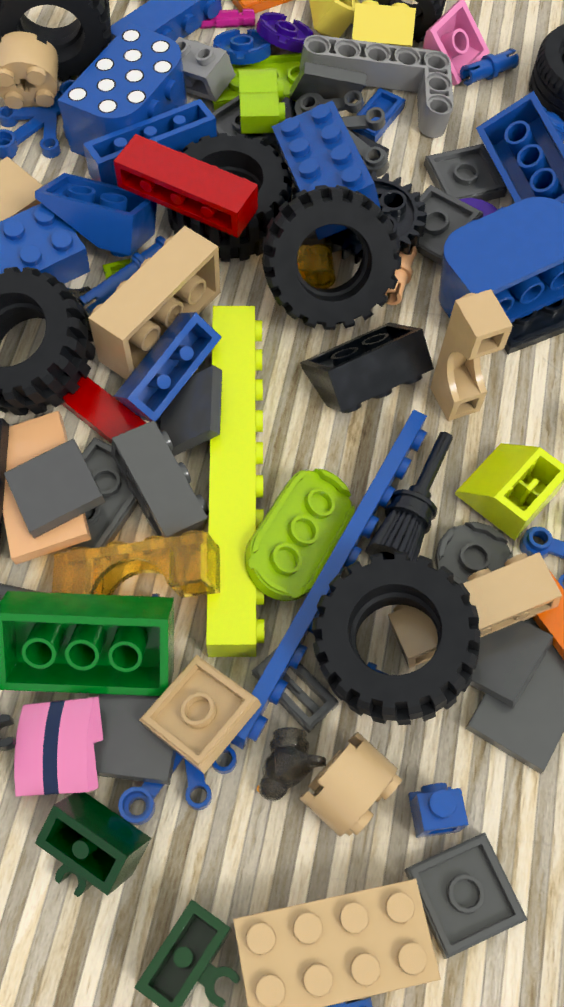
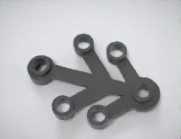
M358 90L348 91L344 98L324 99L318 93H306L296 101L295 112L296 115L313 109L317 105L333 100L338 111L347 110L350 113H357L364 106L363 96ZM352 100H358L356 103H349ZM373 107L367 111L366 115L341 117L370 175L372 171L376 172L377 177L384 175L389 168L386 151L380 147H370L350 131L367 128L374 131L382 129L386 123L383 109ZM374 117H380L377 121L371 120Z

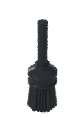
M447 432L439 433L416 484L410 486L408 490L401 489L393 493L391 504L385 510L386 518L366 547L365 552L369 556L382 553L383 560L394 559L395 552H408V560L417 562L424 535L429 532L432 525L431 521L435 519L438 512L437 507L430 500L431 493L429 490L453 440L451 434Z

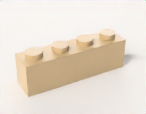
M540 552L531 556H527L526 553L513 556L504 563V567L492 572L488 568L479 570L467 578L468 582L463 583L470 593L469 601L471 605H475L478 612V626L481 631L480 638L558 607L562 594ZM407 605L395 606L394 612L388 614L389 622L408 667L411 668L431 660L438 642L434 622L419 609Z

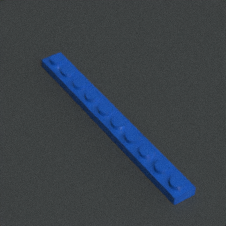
M416 410L412 411L251 694L258 698L261 706L231 741L233 745L243 750L249 739L256 742L268 721L266 717L262 716L269 702L275 705L278 704L288 685V682L283 680V677L290 666L294 669L298 668L308 647L303 645V642L309 632L313 634V619L319 617L320 613L317 609V604L321 595L329 596L331 593L329 583L337 575L341 576L345 567L358 560L362 549L357 545L362 536L368 539L371 537L380 519L374 516L379 506L384 509L387 508L396 490L391 487L395 477L400 480L403 479L412 462L411 459L407 458L411 449L418 452L427 435V432L422 430L426 415Z

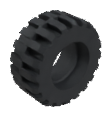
M0 0V42L4 35L11 32L23 31L37 35V40L46 45L48 41L56 49L58 54V78L66 81L70 80L73 75L79 77L111 41L109 0ZM54 5L68 10L77 19L64 27L48 28L32 22L24 13L36 6Z
M218 133V137L212 138L209 135L199 139L198 143L195 144L192 141L183 148V153L258 184V210L238 238L167 208L170 227L174 230L175 235L186 226L216 244L219 248L221 262H231V259L234 258L244 261L250 259V255L253 254L259 256L263 254V237L267 236V226L271 218H275L280 212L279 207L285 201L291 202L292 178L291 173L288 171V165L281 156H278V152L270 145L265 147L264 142L255 137L251 140L246 138L245 134L236 133V136H227V133Z
M320 185L315 186V190L307 192L304 189L296 193L295 199L289 203L285 201L279 207L280 212L275 218H271L267 226V236L263 237L262 265L268 286L278 305H282L286 313L293 319H302L304 325L315 328L316 324H321L324 330H335L336 324L343 323L345 328L355 326L354 319L362 316L364 320H367L374 315L371 309L376 304L383 307L388 300L385 295L388 288L395 289L398 279L394 274L395 270L401 269V257L397 254V249L401 246L399 237L392 229L394 225L381 208L368 197L344 186L328 187ZM329 224L345 226L357 235L362 245V260L357 272L346 283L335 288L320 289L311 286L303 279L298 269L297 255L302 242L311 232L319 227Z
M18 267L5 268L4 273L0 274V345L5 335L17 324L34 318L46 320L45 335L36 352L27 360L17 365L0 367V411L4 413L10 411L14 415H27L29 410L34 414L46 412L47 405L49 404L57 407L64 403L63 396L69 392L74 394L80 388L77 384L80 378H87L91 370L87 362L95 357L96 348L91 343L94 340L88 320L89 315L56 277L47 272L41 273L36 268L25 267L21 272Z
M395 552L394 559L383 560L382 553L371 555L370 564L362 567L360 562L356 561L347 567L349 575L345 579L337 575L329 583L330 595H321L317 604L320 614L319 617L313 619L312 632L315 636V643H313L315 657L332 691L340 700L345 701L352 711L360 716L364 713L371 716L373 721L386 724L387 720L397 721L398 725H411V720L417 718L427 721L436 717L438 710L443 707L448 710L455 704L457 696L461 691L465 692L471 682L473 671L476 670L481 635L476 606L471 605L469 601L470 593L464 584L456 585L454 574L446 567L442 566L439 570L434 569L432 559L420 555L417 562L409 561L408 552ZM385 606H411L424 612L434 622L438 635L436 651L427 664L414 672L403 675L379 673L368 667L358 653L356 636L359 627L370 614Z

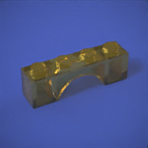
M198 530L186 531L182 536L169 538L150 536L145 538L144 541L134 543L115 541L108 543L106 547L92 549L88 547H74L70 552L54 554L52 593L112 595L125 580L141 573L163 575L167 584L181 598L220 593V547L208 532Z

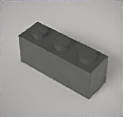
M153 420L113 437L111 454L162 549H165L203 531L208 519L209 510L203 497L200 494L195 495L189 484L191 483V477L186 466L182 462L177 463L172 454L173 444L169 435L164 430L160 432Z

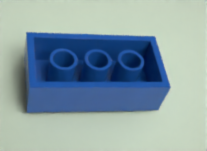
M532 91L476 129L515 203L530 197H547L564 204V143L535 92Z
M333 100L317 105L309 111L287 118L281 123L272 126L281 156L288 165V171L291 173V178L297 192L304 189L307 192L315 190V186L320 185L328 187L339 185L347 187L352 191L360 192L380 207L375 183ZM329 224L319 227L314 231L318 240L345 230L347 227Z
M42 203L0 222V274L4 273L5 268L18 267L22 272L23 268L30 267L38 269L41 273L47 272L56 277L60 283L65 284L90 272L86 247L74 229Z

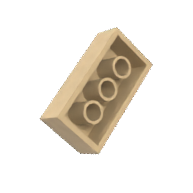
M184 226L174 236H170L165 241L163 247L151 258L144 260L140 269L128 280L121 282L116 291L103 304L97 305L88 317L99 362L127 380L179 313L196 312L199 315L221 293L218 246Z
M416 879L233 919L248 1007H326L441 980Z

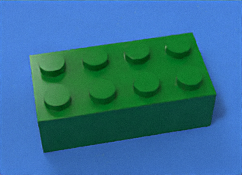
M7 591L0 601V690L161 696L172 682L174 673V597Z

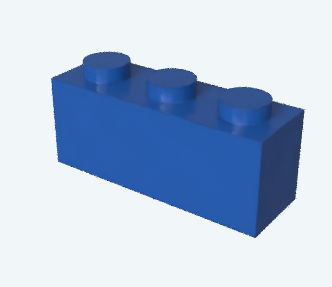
M196 312L179 313L114 397L142 420L150 422L154 420L156 422L222 337Z

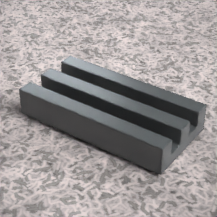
M276 649L252 670V675L258 681ZM300 663L297 669L291 666L290 668L325 704L319 707L287 673L283 677V680L288 682L287 688L313 715L309 718L285 692L279 703L310 733L331 710L338 706L339 701Z

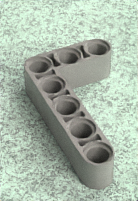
M311 35L304 40L300 70L305 62H311L367 74L366 86L417 92L419 130L422 134L431 138L441 137L445 133L454 106L451 61L445 53L437 50L322 35Z

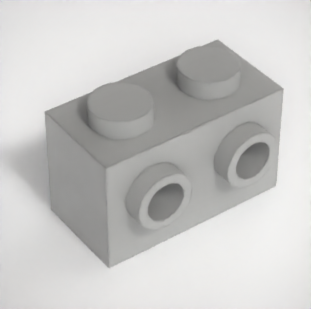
M178 37L175 42L181 50L186 92L216 102L236 75L227 51L219 47L215 48L202 44L195 40L192 41Z

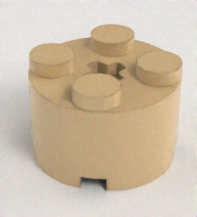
M17 31L4 35L0 42V97L4 99L5 105L11 109L51 107L54 104L58 88V54L56 49L48 41L46 45L37 40V35L30 32Z
M356 732L348 740L349 745L343 752L339 750L308 787L314 793L312 794L307 791L299 798L339 837L345 833L348 836L352 833L358 835L374 815L369 810L375 801L378 802L381 798L386 800L402 782V779L396 774L398 768L359 732Z

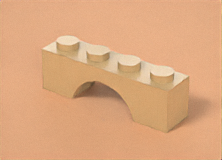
M491 289L477 294L468 293L455 300L430 385V389L447 421L480 411L487 394L481 372L480 357L503 350L512 330V323Z

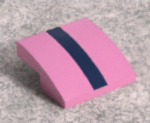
M99 696L23 705L17 728L14 757L16 797L83 793L99 788L94 743L103 741Z

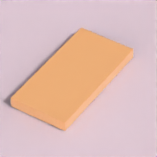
M59 411L9 427L6 472L68 441L63 418ZM5 477L3 518L11 559L16 565L91 540L85 513L33 538L29 533Z

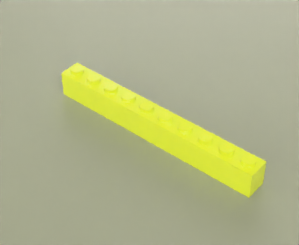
M213 306L212 328L222 338L212 349V365L222 370L220 435L210 439L206 647L208 657H256V644L264 643L265 641L264 619H256V605H264V593L254 585L247 573L245 550L249 540L264 519V509H256V498H263V475H256V464H263V442H256V432H263V410H255V401H263V379H255V371H262V349H255V341H262V320H255V306Z

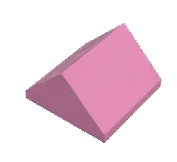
M458 0L425 34L423 49L437 50L445 53L450 58L453 86L458 85L462 81L460 77L462 66L480 61L484 55L490 53L465 0Z

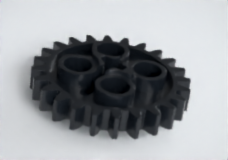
M372 171L371 177L375 183L381 210L389 217L394 225L392 229L399 237L401 247L397 249V254L399 255L401 251L409 255L411 245L418 246L419 237L424 235L427 213L424 212L425 202L420 201V192L411 193V183L403 187L401 186V177L396 178L392 182L389 181V173H386L380 179L377 178L376 172ZM349 228L323 238L324 244L331 243V252L334 253L342 249V259L353 255L355 264H358L362 259L363 250L360 240Z

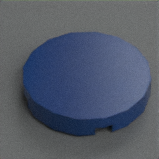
M237 29L228 30L217 35L213 40V47L226 50L231 64L235 65L254 64L263 61L272 52V45L263 39L255 29L247 30V34H240V30Z

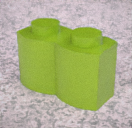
M238 69L241 134L274 133L272 126L285 120V102H279V99L284 98L283 79H277V69Z

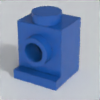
M435 783L421 787V791L408 793L416 838L457 833L469 825L461 788L451 789V787H447V783Z

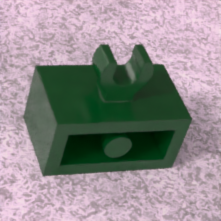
M83 792L73 793L53 805L35 844L63 863L56 872V882L60 884L71 873L77 876L78 886L75 889L74 895L79 897L93 885L108 896L133 875L151 837Z
M191 899L134 988L159 1007H184L200 983L205 987L208 1000L215 1006L224 1007L226 1001L215 992L216 981L220 977L225 976L238 984L240 977L232 968L226 966L216 968L211 963L230 935L231 927Z

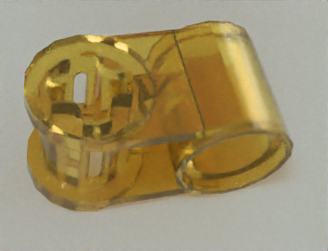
M325 244L301 245L298 250L297 264L303 279L316 288L327 289L331 287L336 281L331 248Z

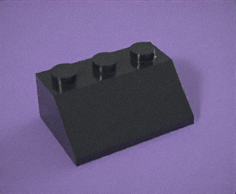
M395 323L382 325L300 362L303 371L326 406L342 413L358 410L362 407V402L371 398L378 399L388 396L392 393V388L401 384L415 383L423 378L422 374L434 369L423 329Z

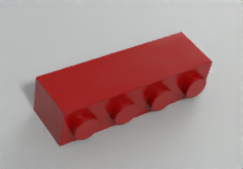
M135 134L114 160L118 187L237 238L258 210V184Z

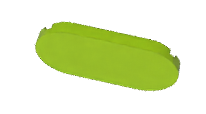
M315 468L314 471H306L307 469L297 472L283 487L247 544L245 550L247 573L254 585L262 593L273 599L294 601L310 592L355 513V507L351 505L349 499L351 493L348 487L339 477L327 470Z

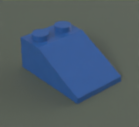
M63 173L35 191V199L96 247L108 250L114 256H131L155 234L157 203L118 186Z

